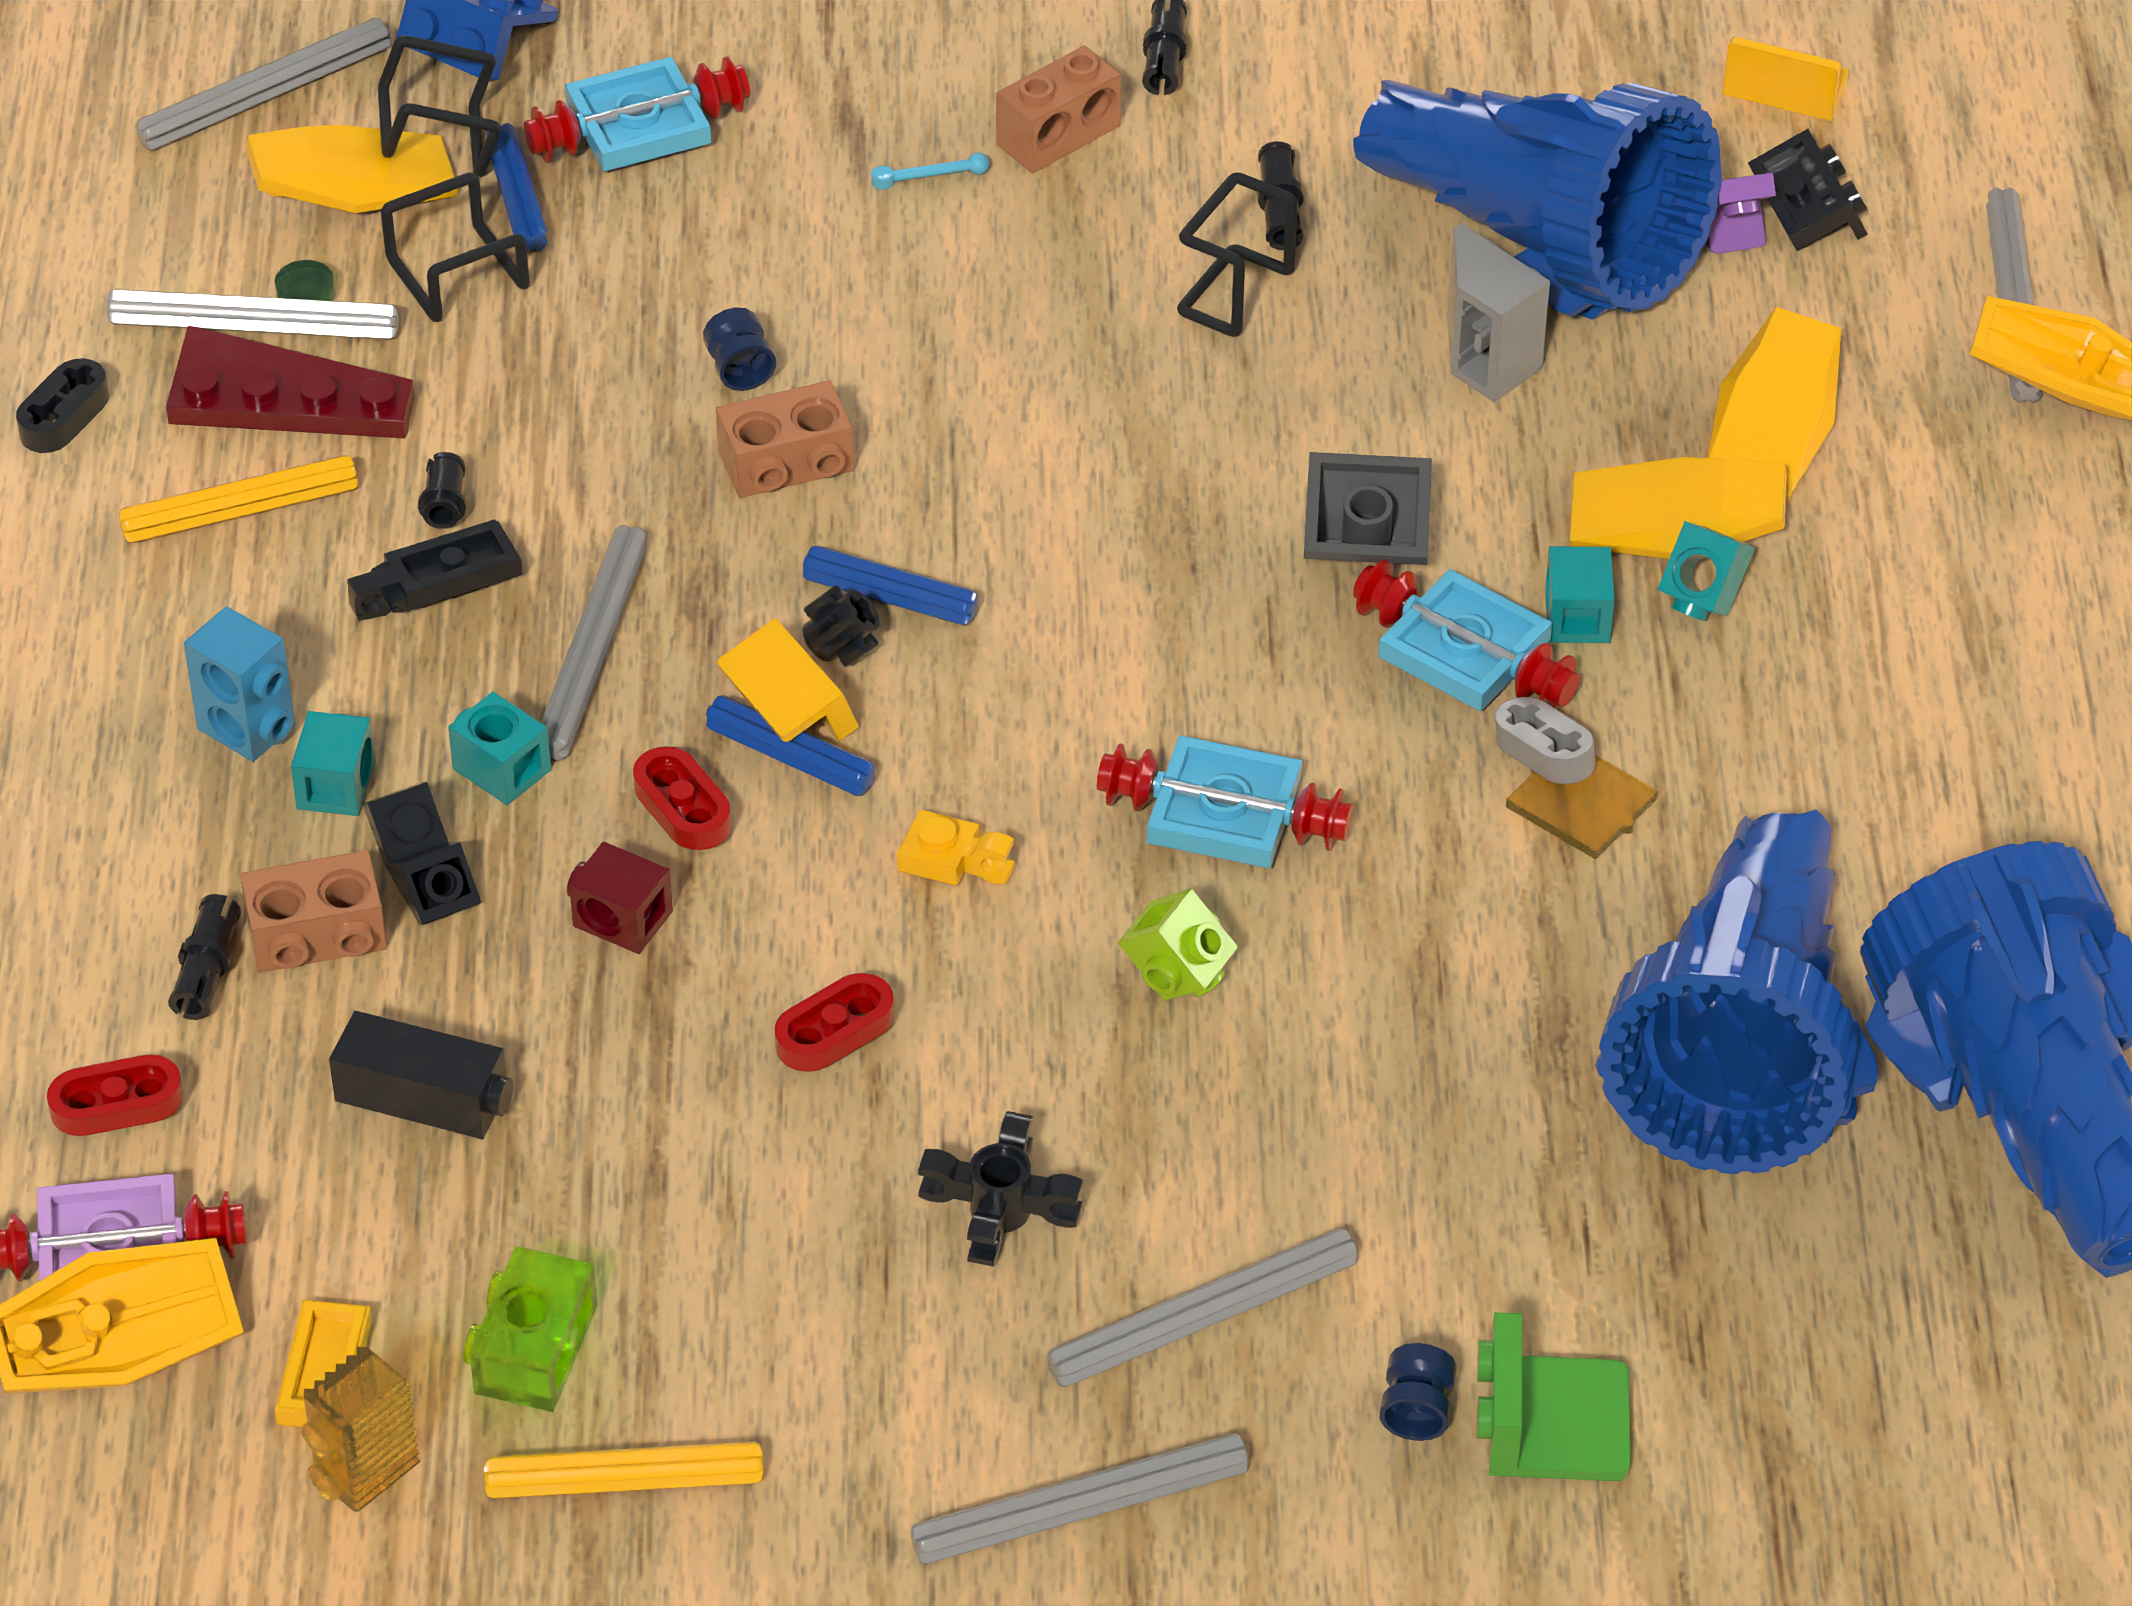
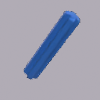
M505 123L501 126V135L491 158L513 234H520L525 238L527 253L532 249L541 251L548 243L546 226L517 130L513 125Z
M819 545L812 546L809 549L803 562V577L808 581L831 588L837 585L840 590L845 592L855 590L869 599L962 626L971 623L978 608V594L974 590Z
M725 695L717 696L713 704L709 705L707 709L706 726L710 730L850 794L863 796L874 782L875 765L871 761L805 731L791 741L783 742L754 708Z

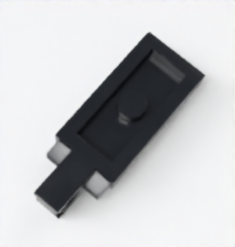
M495 519L384 553V562L372 568L371 572L347 579L349 605L358 621L386 616L390 611L393 613L404 612L406 609L409 611L522 575V559L499 521Z

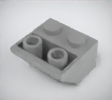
M1462 223L1453 230L1447 312L1450 371L1452 375L1495 403L1542 369L1550 281L1535 269L1526 266L1497 247L1492 241L1483 238Z

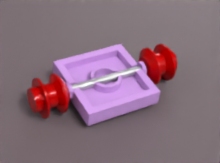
M173 1173L37 1187L38 1231L31 1232L29 1238L27 1225L16 1213L11 1214L6 1228H0V1270L10 1269L18 1282L22 1281L31 1267L32 1253L33 1261H39L40 1281L89 1252L184 1242V1237H186L187 1241L216 1238L218 1246H223L230 1259H235V1245L247 1244L243 1203L231 1204L229 1192L224 1191L219 1206L205 1207L199 1196L194 1194L184 1210L185 1223H183L182 1216L177 1217V1197Z

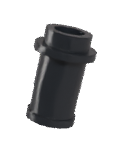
M440 452L434 454V461L430 458L427 461L426 489L419 495L417 507L420 515L423 516L428 525L434 528L446 529L454 526L465 515L467 503L462 494V484L466 466L458 455L450 452Z

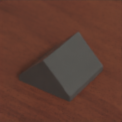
M1310 452L1304 558L1379 562L1385 559L1389 563L1427 565L1432 458Z

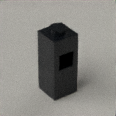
M354 1010L329 1058L334 1099L336 1102L482 1140L495 1115L502 1117L506 1113L513 1093V1080L510 1077H506L503 1048Z

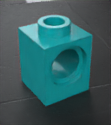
M1684 521L1657 590L1675 597L1671 606L1672 609L1696 619L1706 621L1709 611L1728 616L1756 547L1702 525ZM1704 558H1710L1716 568V577L1709 588L1699 591L1693 583V570L1699 561Z
M1549 546L1545 599L1547 620L1552 622L1551 640L1548 643H1610L1615 601L1611 547Z
M493 691L473 707L463 710L454 722L448 726L453 769L507 806L551 771L548 728Z
M308 711L291 764L296 808L298 810L359 816L376 761L371 719L369 717Z

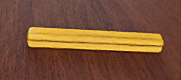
M343 455L124 507L119 511V523L126 542L136 543L353 491L358 487L357 471L351 457Z
M757 1442L495 1456L486 1459L484 1466L485 1490L487 1496L493 1499L755 1484L762 1481L763 1454L761 1446Z

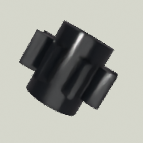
M835 585L804 607V612L810 620L803 625V637L809 649L819 659L825 662H832L839 657L843 666L848 667L878 645V641L871 633L879 627V616L873 604L862 593L851 590L843 596L840 588Z

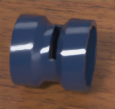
M734 307L719 312L707 322L703 331V341L708 352L715 359V368L726 387L737 391L754 389L764 384L773 375L776 368V357L770 344L764 339V330L754 312L747 308Z
M1423 1343L1404 1344L1394 1349L1389 1356L1386 1381L1390 1387L1383 1393L1379 1419L1384 1428L1396 1436L1415 1441L1432 1440L1441 1436L1447 1430L1451 1407L1447 1397L1454 1390L1457 1364L1450 1354L1441 1348Z

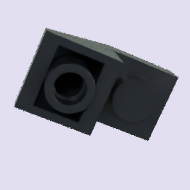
M420 782L363 803L383 863L419 925H424L482 903L461 842H448L427 782Z

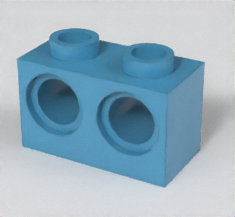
M226 606L184 642L196 725L199 731L254 762L271 746L281 743L295 726L284 639Z

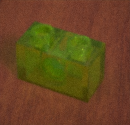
M515 1246L505 1271L496 1270L492 1276L486 1300L487 1313L482 1324L474 1323L470 1327L464 1345L463 1360L465 1364L471 1365L474 1394L553 1412L598 1306L594 1264Z

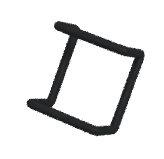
M407 35L398 37L394 41L378 85L381 149L383 156L390 158L394 155L408 116L414 115L470 127L473 172L478 177L483 176L502 131L498 122L480 118V104L496 66L495 57L488 52ZM404 47L484 63L469 101V115L407 103L399 108L392 126L389 87ZM481 130L489 131L484 146L482 144Z
M468 172L391 200L383 205L381 220L386 258L433 322H439L443 316L439 275L485 257L494 255L518 288L523 290L528 288L530 279L526 240L520 234H513L496 240L483 221L480 180L475 173ZM468 185L472 224L486 245L432 265L427 271L428 297L397 254L393 212ZM515 247L516 265L505 250Z
M1240 172L1232 173L1226 178L1179 234V240L1185 246L1217 258L1179 302L1177 311L1182 317L1231 337H1237L1242 333L1245 262L1243 259L1282 275H1290L1294 271L1298 203L1292 193ZM1237 184L1286 203L1283 262L1237 244L1229 245L1225 249L1197 238L1193 234ZM1228 263L1233 265L1231 324L1191 308Z

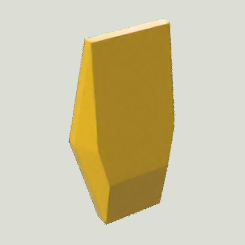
M349 125L305 126L247 135L245 146L259 191L266 192L273 197H289L351 213L380 210L385 203L455 177L441 135L403 131L395 153L390 158H386L382 154L380 129ZM458 189L423 202L457 197Z
M1992 296L1986 297L1969 355L2066 403L2106 416L2132 421L2131 341L2093 317Z
M1776 307L1720 384L1707 458L1785 463L1787 473V504L1834 426L1841 328Z
M1678 457L1574 472L1570 529L1571 547H1611V552L1670 559L1684 521L1702 525L1741 542L1785 529L1787 476L1785 463Z
M212 1238L89 1252L0 1304V1380L4 1394L127 1386L243 1335L244 1330L217 1239Z

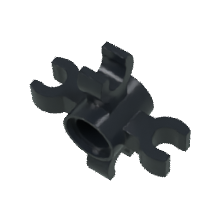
M1006 1111L998 1143L987 1145L978 1150L970 1163L959 1161L954 1155L943 1150H924L918 1168V1175L924 1176L918 1196L924 1200L936 1203H944L952 1199L970 1202L972 1219L967 1233V1240L972 1241L967 1256V1262L994 1267L1000 1251L1003 1233L1012 1232L1023 1226L1030 1214L1042 1216L1046 1221L1056 1226L1065 1228L1077 1226L1082 1210V1201H1079L1078 1198L1083 1180L1069 1174H1054L1048 1178L1031 1174L1029 1156L1033 1138L1028 1137L1033 1122V1116Z

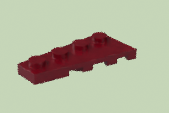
M188 325L169 393L166 411L168 424L405 439L415 396L413 380Z

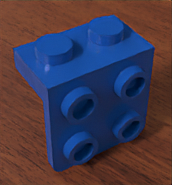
M406 0L396 39L407 35L488 52L496 59V66L490 81L499 80L513 26L554 22L557 18L558 9L544 3L543 0ZM410 48L478 78L484 63Z

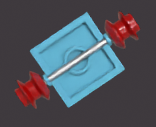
M671 56L564 84L567 105L561 100L556 101L554 114L546 116L542 114L538 107H532L531 120L524 121V133L531 153L533 155L540 153L546 163L552 161L553 149L563 147L570 156H575L581 142V137H585L602 171L605 172L710 144V125L702 110L713 119L719 117L720 106L728 103L736 112H742L744 99L750 98L749 80L743 66H734L732 60L726 56L722 58L721 70L711 72L705 63H699L693 83L687 85Z
M1383 559L1375 566L1368 565L1358 576L1353 588V596L1357 599V613L1367 616L1377 609L1380 611V625L1384 628H1390L1379 639V658L1480 712L1513 678L1515 680V694L1517 698L1530 697L1535 693L1540 696L1539 700L1555 708L1557 705L1560 707L1565 706L1574 696L1580 681V675L1575 672L1576 659L1571 655H1567L1558 663L1552 660L1553 648L1548 644L1551 640V621L1451 569L1421 598L1417 596L1416 575L1411 571H1406L1398 578L1394 577V565L1389 563L1388 560Z
M1181 735L1178 737L1166 772L1159 771V766L1152 750L1147 749L1139 760L1127 758L1125 746L1121 743L1117 745L1114 755L1106 753L1103 755L1098 770L1097 791L1106 792L1107 806H1112L1119 795L1131 797L1134 811L1139 812L1153 797L1157 798L1147 824L1146 843L1271 869L1285 825L1291 824V829L1298 845L1303 846L1310 835L1323 837L1326 851H1331L1335 840H1347L1353 816V804L1344 802V790L1341 788L1337 790L1331 799L1318 796L1316 784L1311 782L1298 794L1297 799L1294 798L1301 779L1302 760Z

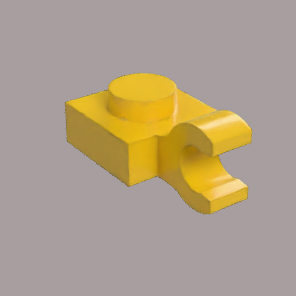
M920 809L896 853L898 871L958 886L964 873L981 877L990 883L1007 884L1016 867L1014 860L1006 859L1014 844V839L1000 832H987L980 836V824Z

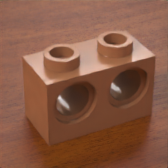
M1084 45L996 92V144L1033 174L1120 127L1121 74Z
M831 380L716 407L718 452L739 498L854 471L853 427Z
M369 850L240 873L246 917L258 973L282 968L289 969L299 965L342 957H355L364 953L387 949L382 906Z

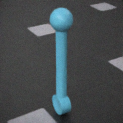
M976 152L967 160L893 170L888 166H878L871 172L872 185L877 189L885 190L892 187L896 181L971 171L974 174L981 175L989 169L990 160L984 153Z

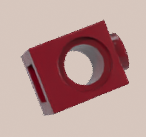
M604 841L587 862L581 861L577 864L567 884V895L571 899L573 927L639 955L673 912L670 869Z

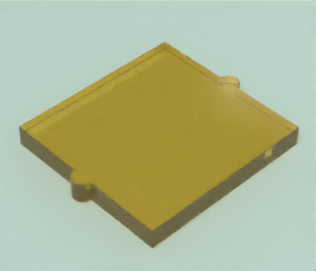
M1595 755L1596 766L1593 773L1577 783H1553L1531 770L1530 776L1506 798V808L1596 860L1622 834L1633 832L1634 822L1657 800L1658 791Z

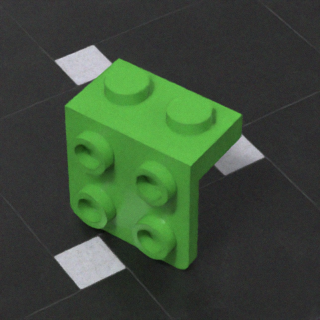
M1494 1312L1492 1339L1478 1340L1477 1382H1489V1397L1478 1396L1476 1428L1477 1439H1489V1476L1597 1481L1624 1480L1630 1470L1629 1369L1627 1365L1622 1361L1609 1359L1522 1356V1314Z

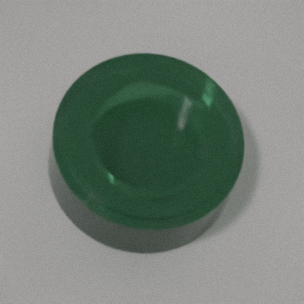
M314 260L294 261L282 267L275 276L276 298L334 300L335 287L332 271L321 262Z

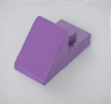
M1773 173L1721 180V190L1717 198L1718 207L1706 241L1707 247L1712 253H1726L1758 248L1765 245L1766 236L1760 200L1776 196Z

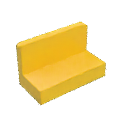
M1732 37L1727 50L1722 94L1832 121L1847 87L1849 69L1842 68L1840 63L1834 60L1740 37Z
M776 617L725 653L717 661L722 673L783 742L791 741L818 720L827 727L839 742L859 728L843 693Z

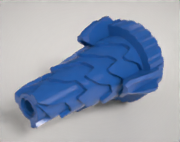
M1382 80L1379 97L1367 109L1361 122L1359 136L1353 138L1355 157L1364 165L1384 176L1436 192L1435 202L1454 207L1465 216L1487 225L1500 235L1527 247V249L1514 256V258L1526 266L1535 269L1550 281L1548 305L1569 317L1579 313L1583 317L1595 319L1606 311L1615 310L1616 308L1627 312H1635L1637 309L1649 308L1654 302H1661L1668 297L1670 291L1681 284L1688 270L1693 268L1699 258V252L1710 234V226L1716 215L1718 207L1717 198L1721 190L1722 173L1719 137L1717 130L1712 126V119L1708 112L1701 109V104L1686 96L1637 83L1614 85L1611 90H1604L1595 97V100H1590L1574 94L1552 93L1540 97L1525 95L1522 98L1489 90L1482 91V96L1455 88H1446L1444 95L1393 80Z
M1817 810L1802 814L1770 813L1754 821L1744 816L1735 830L1732 843L1721 857L1713 872L1706 896L1696 906L1691 907L1690 914L1684 921L1675 941L1665 943L1659 946L1653 954H1645L1635 963L1633 971L1624 975L1619 983L1616 995L1613 997L1599 1045L1601 1052L1595 1064L1599 1076L1604 1079L1602 1086L1604 1095L1635 1136L1645 1144L1658 1148L1661 1154L1673 1160H1682L1691 1167L1702 1170L1715 1169L1720 1173L1739 1174L1741 1171H1749L1754 1174L1767 1172L1772 1167H1785L1797 1162L1798 1157L1810 1155L1822 1143L1826 1144L1832 1136L1835 1125H1847L1853 1121L1857 1113L1856 1096L1874 1092L1878 1078L1876 1057L1856 1017L1851 1015L1849 1008L1843 1005L1841 1002L1842 995L1831 984L1837 962V953L1829 948L1834 925L1825 924L1831 902L1835 878L1834 870L1829 869L1832 829L1824 816Z
M2029 841L2019 845L2014 843L1999 846L1952 862L1939 868L1932 875L1923 877L1912 884L1908 890L1893 898L1888 903V906L1872 920L1873 924L1870 928L1866 929L1862 937L1864 944L1860 946V955L1868 972L1865 978L1876 1001L1865 1026L1873 1042L1913 1086L1927 1095L1936 1110L1941 1112L1953 1109L1958 1104L1964 1085L1978 1119L1989 1115L2014 1171L2029 1190L2035 1192L2044 1210H2048L2056 1217L2076 1254L2104 1277H2113L2132 1270V1070L2123 1052L2132 1047V942L2128 936L2116 931L2115 916L2089 860L2086 856L2082 855L2080 850L2075 847H2066L2064 843H2043L2042 841Z

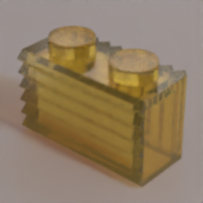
M357 1347V1355H346V1363L336 1364L335 1372H325V1380H315L314 1388L304 1389L303 1395L307 1422L301 1426V1433L308 1446L312 1449L314 1461L307 1469L308 1476L314 1487L326 1499L335 1501L338 1498L354 1512H359L421 1462L417 1456L420 1453L416 1448L418 1443L415 1440L417 1435L414 1432L416 1427L413 1424L415 1419L412 1416L414 1410L410 1406L413 1404L409 1398L412 1394L408 1388L411 1386L405 1377L368 1347Z

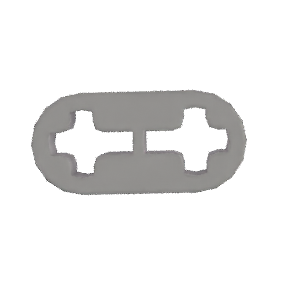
M1513 698L1497 708L1495 713L1496 736L1498 746L1503 752L1553 783H1577L1593 773L1596 766L1594 740L1592 734L1585 727L1537 698Z

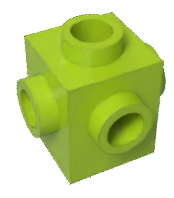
M1192 888L1150 901L1118 941L1119 946L1142 973V977L1147 985L1155 990L1164 1001L1191 993L1194 997H1199L1212 990L1225 975L1222 967L1238 948L1222 927L1219 918L1204 905Z

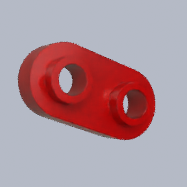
M664 746L650 749L639 756L633 767L635 794L676 844L691 850H705L719 845L728 837L731 830L729 801L689 753L676 747Z
M850 974L789 1008L779 1016L775 1024V1049L778 1058L786 1066L794 1070L804 1072L817 1071L828 1067L882 1035L890 1028L894 1019V996L890 985L882 978L873 974ZM860 1013H864V1014H865V1015H863V1016H861V1017L855 1016L856 1014H860Z
M152 1054L67 1070L51 1082L47 1091V1102L53 1124L60 1131L73 1136H87L158 1122L174 1114L183 1101V1087L178 1067L170 1059Z

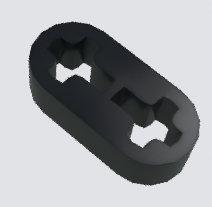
M86 358L66 361L58 366L20 404L16 411L19 437L24 447L38 453H51L68 445L86 427L109 400L106 373L102 365Z

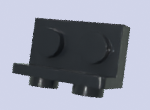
M1809 129L1802 131L1748 162L1754 175L1773 173L1776 196L1767 199L1796 251L1847 222L1857 240L1868 235L1858 217L1868 210L1851 180L1840 185L1837 178L1846 174L1842 163L1830 143L1819 148Z

